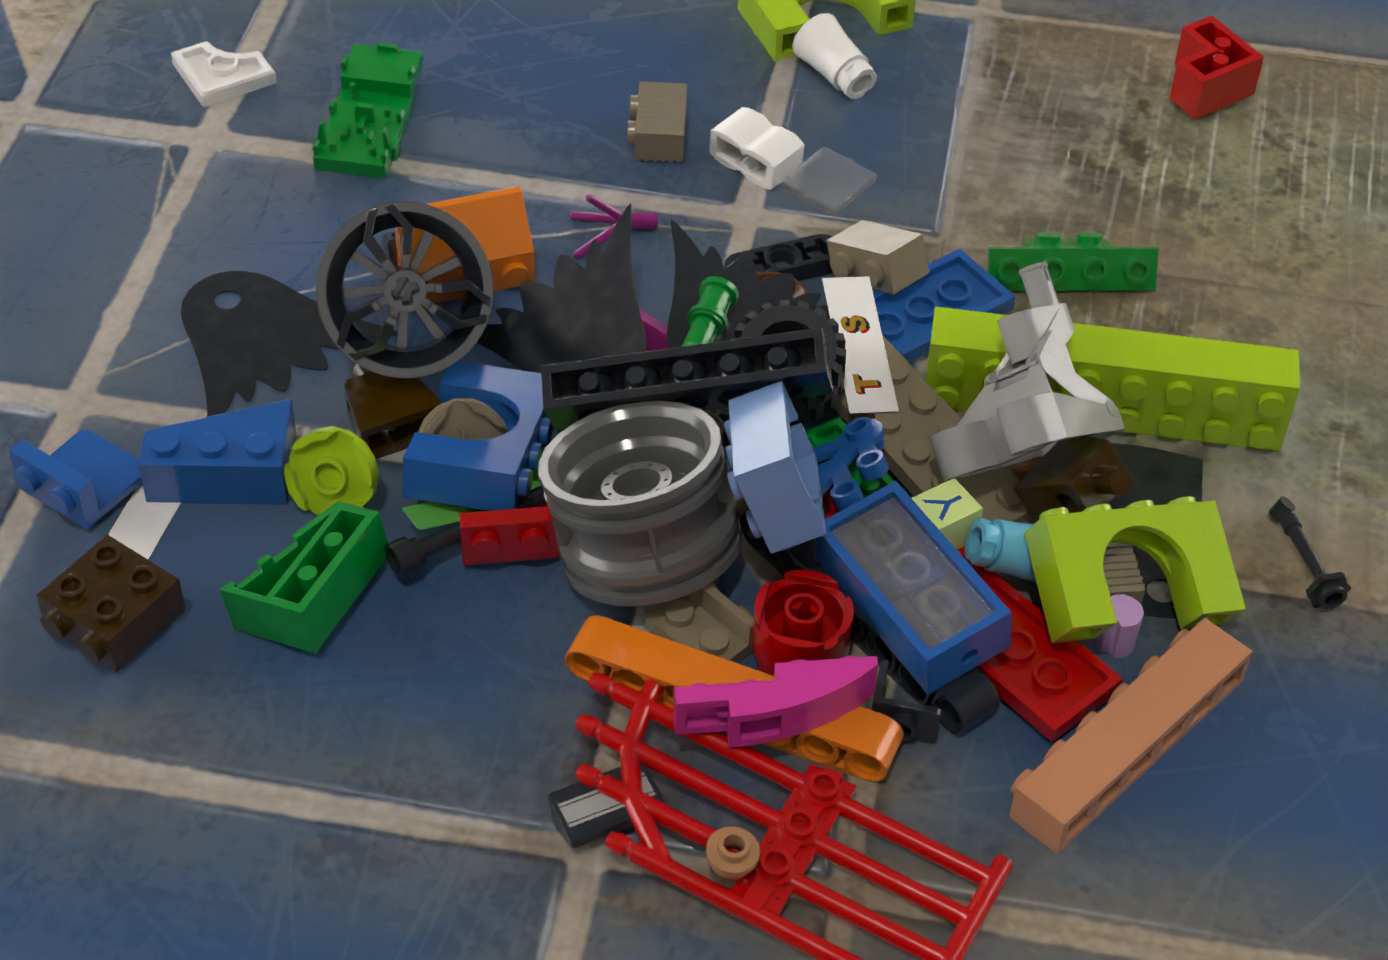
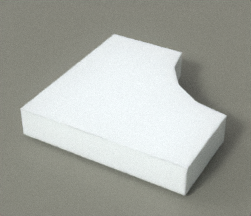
M206 41L171 53L174 67L203 107L277 83L275 71L260 51L228 53L216 49Z

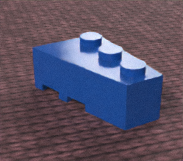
M292 399L145 430L138 466L146 502L287 505L289 492L284 477L285 464L289 462L291 448L297 441Z

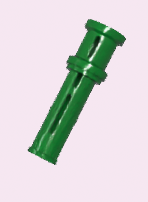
M717 276L707 277L702 281L699 287L700 299L696 305L691 307L688 314L690 329L682 346L712 343L715 337L724 333L728 325V318L726 317L728 310L736 304L739 297L738 290L733 283Z

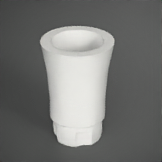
M830 13L819 14L807 21L798 31L793 42L794 54L815 68L837 90H842L850 99H858L868 90L872 89L877 79L874 69L869 64L867 57L846 35L834 15Z

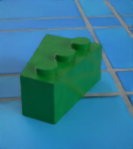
M337 501L292 535L294 543L274 558L267 553L256 562L258 569L236 585L231 580L221 587L219 591L234 630L316 654L387 559L385 544L388 543L378 511Z

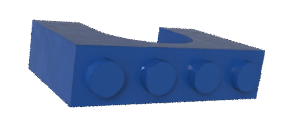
M457 361L447 367L440 381L439 400L441 403L454 398H473L484 402L501 416L508 432L501 436L484 440H465L415 432L403 456V497L489 511L517 509L521 497H528L530 494L533 470L538 471L539 460L543 454V445L547 446L551 442L553 425L543 410L541 373Z

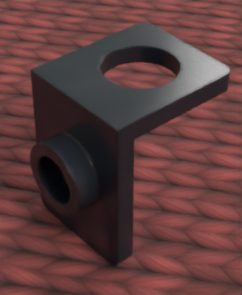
M881 659L872 702V711L884 714L895 720L903 729L904 737L902 740H914L929 744L936 743L941 709L884 698L889 660Z

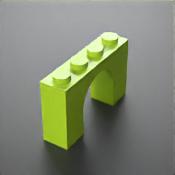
M738 0V10L775 62L796 56L793 52L795 36L801 27L810 20L801 8V5L816 0ZM834 0L856 8L878 36L913 28L916 0Z
M1188 496L1172 500L1166 505L1155 506L1153 501L1143 500L1121 509H1112L1110 504H1099L1086 508L1082 512L1069 513L1067 508H1054L1039 515L1040 519L1024 532L1052 643L1095 639L1117 624L1103 566L1105 550L1109 543H1126L1136 546L1148 553L1158 563L1167 579L1180 629L1194 628L1204 618L1215 625H1223L1246 610L1215 500L1196 502L1194 497Z

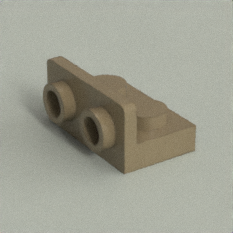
M713 582L689 595L663 602L645 615V629L660 637L738 664L753 654V616L745 607L734 604L719 592Z

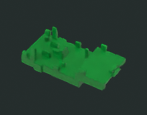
M378 42L377 46L354 43L349 56H344L340 64L342 66V73L340 75L341 91L337 101L332 100L329 106L330 117L325 127V122L322 119L319 124L317 140H315L312 147L314 152V170L386 179L392 162L398 160L401 152L400 141L414 107L413 91L423 68V52L399 49V46L396 44Z

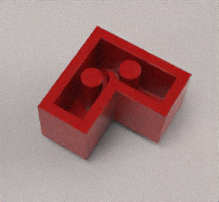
M1212 15L1182 27L1174 63L1176 71L1170 99L1196 120L1255 94L1264 56Z

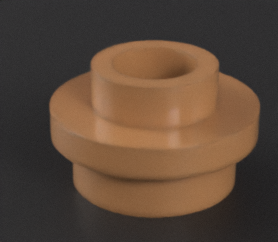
M733 826L721 828L715 831L707 842V861L712 869L723 878H742L750 873L759 861V843L749 831L743 828ZM735 847L740 849L741 852L731 853L725 848Z

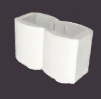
M742 107L711 130L709 152L725 167L741 171L751 182L764 189L772 190L802 166L804 143L795 133L780 126H773L763 114L753 109Z

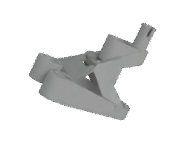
M1047 262L1032 264L1018 271L1019 276L1022 278L1031 309L1010 314L997 321L1007 353L996 371L985 378L984 388L957 426L935 433L929 437L943 482L953 478L956 480L1044 457L1060 440L1086 436L1104 439L1125 430L1119 408L1115 407L1114 402L1075 373L1065 345L1074 333L1075 328L1067 304H1059L1047 268ZM1045 372L1073 396L1052 392Z

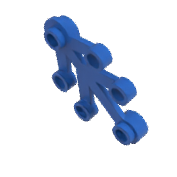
M866 417L857 418L846 425L839 438L813 448L817 456V463L831 458V460L818 465L821 495L823 496L833 484L834 487L831 489L830 494L837 509L840 511L864 498L858 483L852 480L848 465L854 459H856V465L864 480L878 479L885 475L889 469L888 463L881 451L885 445V429L879 420ZM797 544V545H795V546H792V547H789V548H786V549H783V550H789V549L795 548V547L799 546L800 544Z

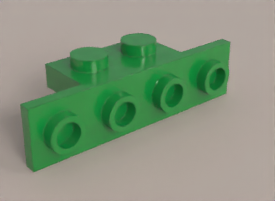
M1039 232L1035 234V239H1023V247H988L987 272L1009 291H1026L1018 271L1039 262H1047V268L1055 291L1156 290L1159 248L1114 247L1107 239H1102V234L1095 232L1077 233V239H1061V234Z

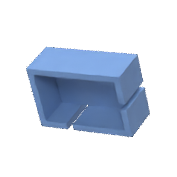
M780 381L728 400L730 420L724 421V427L731 444L726 446V454L733 471L728 472L727 477L737 500L744 498L749 507V510L746 511V517L754 537L757 539L763 536L772 554L825 535L826 527L824 511L821 506L823 503L817 456L802 423L793 426L789 425V423L798 420V415L783 382Z

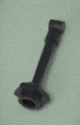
M1282 496L1269 509V514L1279 522L1284 533L1290 537L1315 578L1306 589L1307 597L1311 600L1314 608L1333 609L1340 606L1346 600L1347 593L1351 590L1350 584L1347 582L1343 572L1325 573L1302 531L1301 522L1296 514L1292 513L1295 510V505L1288 498Z

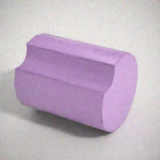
M1119 594L1110 596L1117 624L1094 639L1095 646L1099 652H1109L1113 658H1124L1134 651L1144 615L1143 607L1136 599Z

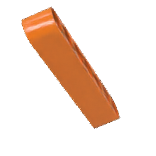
M597 615L590 616L585 620L564 657L565 665L570 672L585 681H589L593 672H597L613 678L616 683L621 682L640 692L646 680H655L663 688L658 701L673 709L674 687L690 686L697 683L711 685L739 683L745 680L767 681L774 679V676ZM858 706L840 718L811 731L762 744L862 780L876 782L883 780L887 775L904 737L901 726L892 718Z

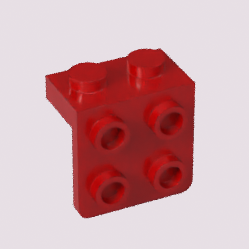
M547 504L532 508L459 513L463 565L558 558V541Z

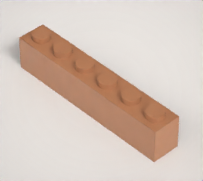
M1206 618L1201 620L1190 631L1186 628L1181 630L1175 636L1165 654L1160 658L1154 655L1144 664L1136 680L1130 685L1122 683L1109 698L1107 705L1099 713L1095 711L1089 712L1078 725L1076 733L1066 742L1063 739L1058 740L1049 749L1041 765L1034 771L1028 768L1018 776L1011 787L1013 800L1009 817L1055 854H1058L1243 682L1253 651Z

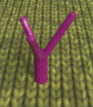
M592 194L586 195V201L607 214L572 211L569 214L570 218L574 220L611 223L614 225L573 253L576 259L588 253L593 240H596L599 245L608 240L623 212ZM632 212L631 229H657L658 215L656 212Z

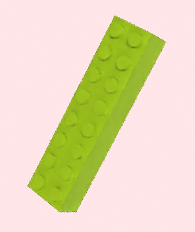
M935 306L925 380L954 411L967 412L984 388L985 378L996 371L1007 353L997 321L1008 315ZM1073 323L1075 331L1065 345L1075 373L1111 399L1115 407L1119 408L1125 430L1122 432L1281 451L1300 390L1299 350ZM1045 372L1052 392L1073 396Z

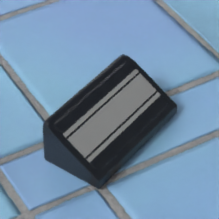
M641 763L643 792L666 804L645 764ZM620 767L602 773L603 775L609 774L621 781ZM581 782L553 791L548 795L553 823L562 837L574 849L606 837L612 831L619 832L634 826L625 805L598 792L597 788H590Z

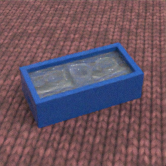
M897 481L825 519L826 534L815 538L817 561L829 576L839 583V588L847 597L849 594L853 605L928 695L1011 647L1012 612Z

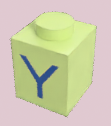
M955 478L912 498L956 550L965 546V540L972 522L982 518L983 507Z

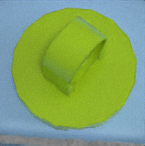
M330 426L316 428L293 444L289 462L285 464L284 477L288 492L298 507L305 512L310 509L316 515H320L337 501L363 508L368 506L377 491L379 472L375 456L364 440L350 430Z

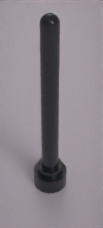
M542 485L532 489L528 497L522 496L517 509L540 507L546 504ZM460 522L420 540H417L415 537L407 539L403 536L385 544V554L394 574L399 579H403L420 571V565L426 563V557L460 543Z

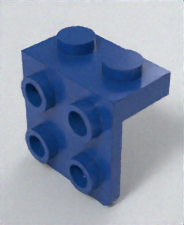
M90 430L77 432L51 455L23 439L9 449L14 468L13 478L18 484L19 489L87 530L142 483L138 466L139 459Z

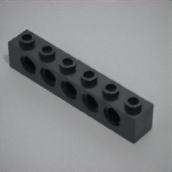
M823 328L541 366L543 410L555 430L566 429L573 423L593 413L614 406L641 401L678 402L699 408L702 411L729 407L728 400L780 381L783 382L790 399L833 394L829 349Z

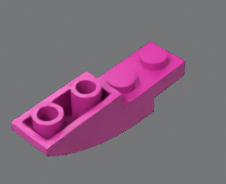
M845 656L840 659L813 661L793 660L785 663H775L773 680H745L739 683L711 685L697 683L690 686L674 687L673 720L675 735L727 731L729 748L781 740L811 731L840 718L874 696L878 670L877 656Z

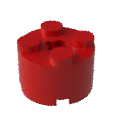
M793 570L784 573V579L776 581L771 585V580H769L760 588L754 604L752 651L759 671L774 676L775 663H785L793 660L840 659L849 655L854 606L849 594L847 598L839 590V583L832 577L816 571Z

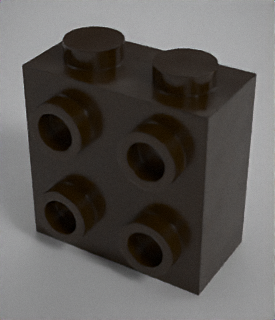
M108 534L36 595L42 614L40 618L41 625L50 636L56 640L64 638L76 646L88 661L94 664L101 662L116 673L186 611L179 578Z

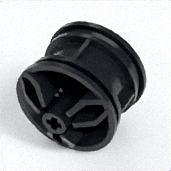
M401 201L377 205L350 219L338 230L327 245L320 261L316 279V298L319 314L327 333L335 345L348 358L361 367L377 374L395 378H416L431 375L446 369L460 360L471 350L482 335L488 323L493 303L494 288L491 268L481 244L473 233L449 213L417 202ZM402 227L401 266L395 267L373 235L387 229ZM414 228L422 229L423 233L410 265ZM434 235H436L452 249L454 255L427 268V271L420 274L418 268ZM364 242L381 265L357 248ZM351 259L385 280L384 284L344 286V276L349 260ZM459 266L462 268L463 278L425 283ZM465 291L458 316L427 298V292ZM384 294L348 310L345 299ZM388 303L391 308L376 339L365 333L356 322L380 310L382 306ZM416 311L434 339L422 345L407 347L408 312ZM429 312H431L433 315L441 319L450 327L445 332H443V330L436 323V321L429 314ZM399 313L396 346L388 345V340Z

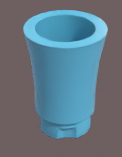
M978 518L970 525L969 533L965 540V558L970 560L972 565L981 566L987 571L1007 574L1036 583L1024 532L1033 524L1002 519H993L991 521Z

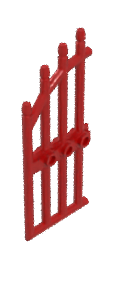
M593 672L588 681L590 688L603 696H610L611 700L632 710L624 732L609 724L603 725L601 720L585 714H581L575 723V728L583 735L591 739L597 738L599 743L620 753L621 781L609 774L603 775L601 770L585 764H581L575 774V778L583 785L597 788L598 792L625 805L641 843H634L633 839L627 835L612 831L606 839L605 846L613 853L621 857H628L630 862L817 960L864 959L780 916L779 914L792 893L920 960L964 959L1013 868V862L1008 857L996 855L990 866L987 867L852 799L851 797L857 786L844 780V775L826 766L823 769L810 763L805 773L802 774L748 746L729 748L728 737L721 732L680 734L792 791L779 812L642 742L649 719L675 732L674 709L658 701L663 692V688L658 682L652 679L646 680L639 692L621 682H614L613 678L605 674ZM641 763L767 828L768 831L759 844L760 856L756 867L744 877L737 879L732 888L728 889L674 861L656 823L706 848L710 836L717 830L644 793ZM839 816H842L978 885V888L966 907L828 837V834ZM735 847L725 848L731 853L741 852L740 849ZM816 854L943 918L956 925V928L946 946L942 947L804 876V873Z

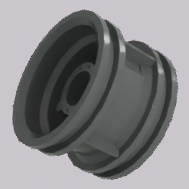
M641 401L623 404L593 413L573 423L556 435L544 449L538 466L539 480L544 489V498L551 515L565 575L570 585L582 596L599 603L615 606H646L668 602L689 595L712 583L737 558L743 542L741 524L738 519L736 501L733 498L727 477L726 455L722 447L720 428L711 416L699 408L678 402Z

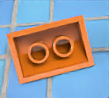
M520 186L427 204L449 213L473 233L487 256L493 277V292L519 287L522 282H535V251ZM402 227L395 228L398 266H401ZM414 228L410 265L423 233L422 229ZM434 235L418 268V272L421 274L427 271V268L454 255V252L442 239ZM459 266L425 283L463 278L462 268ZM465 291L427 292L426 297L435 303L464 298Z

